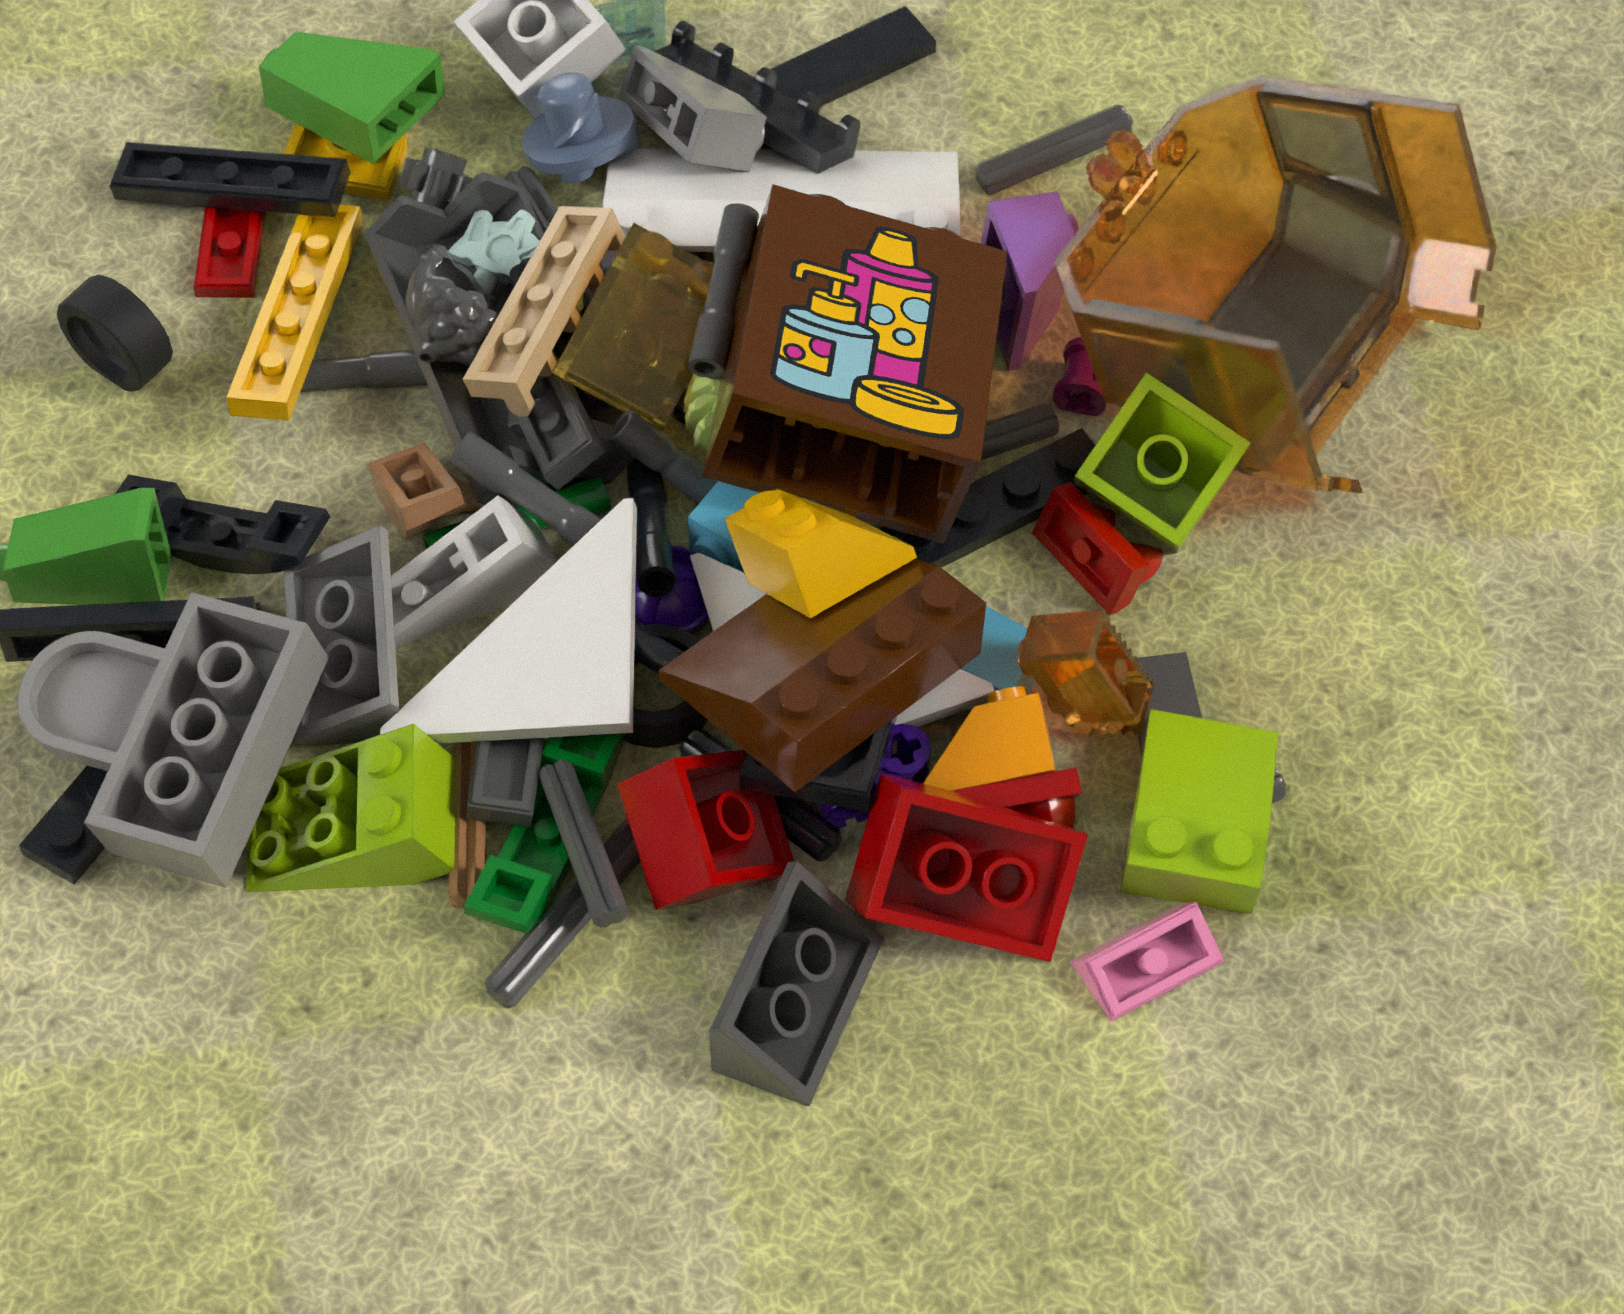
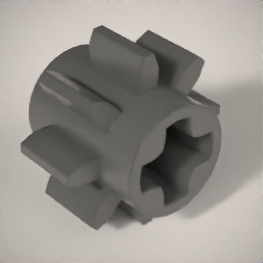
M425 147L421 160L406 158L399 184L412 190L410 198L444 210L473 178L464 174L467 163L466 159L441 150Z

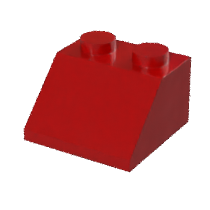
M744 749L672 758L617 783L655 910L693 904L779 879L788 862L794 861L774 795L740 789L739 774L746 755Z

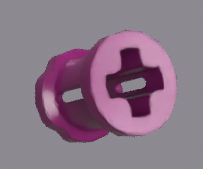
M1077 337L1070 340L1064 347L1063 358L1066 368L1063 379L1054 387L1053 401L1056 407L1062 411L1098 416L1106 408L1108 395L1104 386L1107 375H1110L1116 366L1115 350L1108 343L1097 338Z

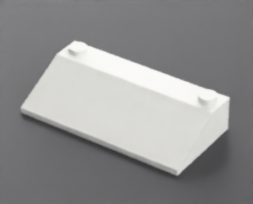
M635 148L633 151L618 155L609 161L603 208L613 209L625 239L619 250L606 251L602 258V271L605 284L612 286L611 267L618 251L714 252L724 208L733 203L748 205L759 213L760 221L772 184L805 194L829 195L839 199L847 206L924 228H944L960 236L957 152L855 151L854 157L817 174L777 150H758L755 153L750 172L689 163L673 148Z

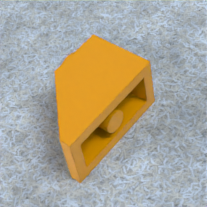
M1023 686L1010 687L988 693V703L973 707L923 784L952 791L1056 771L1043 704L1039 693L1026 695V690Z

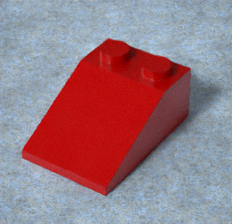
M881 773L845 901L868 919L1051 962L1088 834L946 789Z

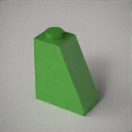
M295 31L278 48L271 50L258 66L266 107L372 164L379 160L445 95L441 57L439 53L432 49Z
M138 488L15 518L9 543H2L0 545V581H7L13 602L90 605L164 601L172 554L155 489Z

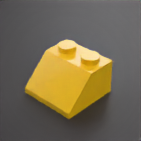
M779 489L764 491L750 497L745 502L744 508L725 518L748 584L809 618L814 617L917 558L913 546L849 514Z

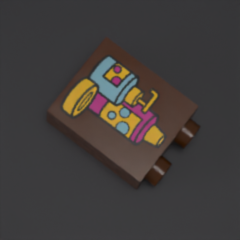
M772 184L757 226L750 261L744 269L733 318L734 332L723 376H721L702 477L759 493L779 489L849 514L864 522L944 543L981 463L1007 251L963 239L958 234L944 228H924L847 206L839 199L829 195L805 194Z

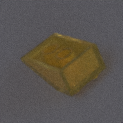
M633 223L552 373L623 412L632 409L660 431H663L693 374L688 368V362L698 319L704 310L714 263L703 261L672 244L663 235L648 231Z

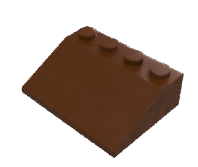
M917 559L908 562L812 618L765 594L659 670V679L796 792L981 654L986 602L940 566Z

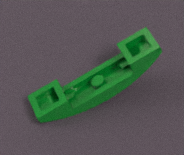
M626 733L550 737L541 754L542 767L547 764H555L559 760H567L572 763L592 817H594L611 779ZM538 777L531 827L513 826L498 857L494 855L489 856L464 905V914L525 934L534 927L546 911L571 867L569 856L544 793L540 777Z

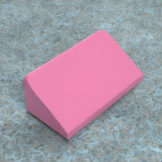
M1196 901L1181 902L1070 961L1111 1021L1124 1016L1225 962Z

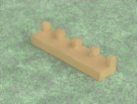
M559 206L463 378L471 397L504 399L508 409L513 414L519 417L529 416L535 405L530 393L538 375L548 377L552 374L557 364L552 353L562 331L567 333L575 331L580 322V315L576 309L580 298L586 288L597 289L604 278L603 271L599 265L607 250H619L625 239L612 208Z

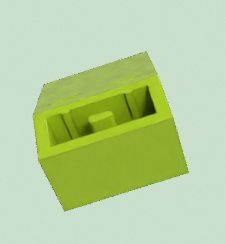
M413 723L280 768L247 841L245 892L414 885L449 874L454 870L456 758Z

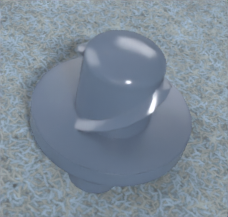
M575 72L559 74L542 85L535 98L539 100L543 114L529 125L522 138V147L528 163L538 171L559 174L561 180L565 183H578L588 179L594 173V168L611 161L618 155L633 151L639 144L637 124L630 106L616 98L598 96V93L594 92L590 79L581 73Z

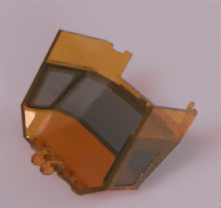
M1258 76L1180 105L1144 150L1142 149L1143 145L1139 142L1140 139H1137L1135 134L1133 135L1124 129L1117 132L1114 131L1105 143L1107 145L1106 150L1109 151L1108 156L1104 153L1097 156L1094 155L1085 168L1087 169L1086 174L1089 175L1088 180L1091 188L1100 194L1104 200L1054 260L1105 403L1114 404L1122 408L1147 372L1251 443L1235 467V470L1245 475L1317 491L1341 490L1350 493H1363L1359 480L1321 472L1316 458L1318 452L1417 318L1474 330L1481 329L1485 305L1475 304L1481 270L1492 272L1497 246L1460 105Z

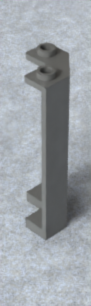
M482 172L477 174L444 210L406 196L396 198L364 234L454 449H456L465 435L472 431L515 460L522 470L552 490H556L544 479L526 437L519 438L508 427L509 409L504 399L471 397L463 381L470 365L457 361L426 363L418 358L415 349V329L409 321L406 311V292L412 273L419 263L420 255L427 253L435 244L443 245L449 250L464 236L474 212L487 210L492 215L493 222H508L519 210L527 211L536 220L531 233L539 241L541 240L544 232L523 186ZM453 259L454 263H458L460 265L465 266L472 273V275H474L477 271V268L475 266L468 267ZM498 282L490 295L496 297L494 304L491 305V310L495 311L496 314L501 312L515 287L513 283L505 285ZM578 311L580 315L579 324L596 348L581 313ZM575 382L576 392L605 453L563 487L598 475L601 477L604 485H607L635 459L609 439V434L614 424L625 413L619 397L611 401L604 408L598 409L594 407L593 404L587 401ZM465 473L477 503L486 505L496 496H500L513 506H518V504L505 495L491 491Z

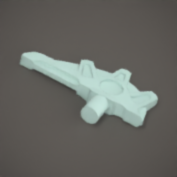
M487 210L476 211L464 236L448 252L455 261L468 267L475 266L477 268L473 276L482 289L490 295L498 282L505 285L512 283L509 278L511 268L520 264L524 258L533 255L540 242L531 233L536 220L527 211L519 210L508 222H493V217ZM583 295L576 306L579 312L584 307Z

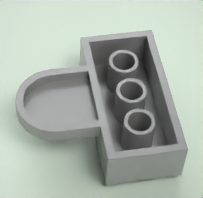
M191 592L165 649L99 631H84L70 634L48 645L33 659L23 675L18 692V709L24 726L46 751L66 760L108 771L84 824L110 854L227 888L329 657L307 623Z

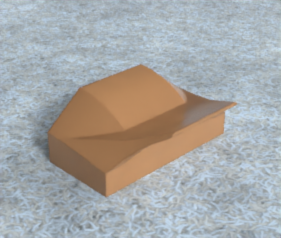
M425 443L367 463L379 497L392 523L404 540L423 532L437 519L460 512L479 510L484 506L477 503L470 484L449 474Z

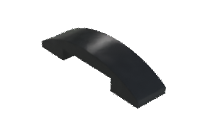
M129 474L115 493L138 488H154L172 556L198 567L229 573L270 574L286 571L300 565L331 517L325 508L279 500L274 501L267 513L186 499L175 482Z

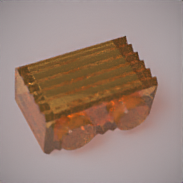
M1104 609L1031 616L1025 638L1021 641L1018 649L1019 666L1024 675L1032 676L1045 693L1050 710L1055 714H1060L1076 736L1086 733L1090 738L1096 732L1100 737L1107 732L1113 736L1118 731L1124 736L1130 730L1134 735L1140 732L1143 728L1154 690L1153 679H1149L1148 671H1143V664H1138L1137 656L1132 655V648H1127V642L1122 641L1121 633H1116V626L1111 625L1110 617L1105 618Z

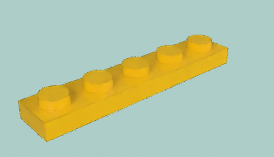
M340 204L336 217L298 214L226 396L230 416L290 421L363 225L360 206Z

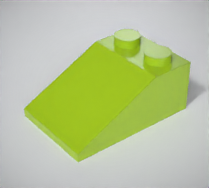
M1150 709L1120 892L1176 902L1196 901L1200 906L1248 914L1252 913L1262 883L1270 829L1279 732Z

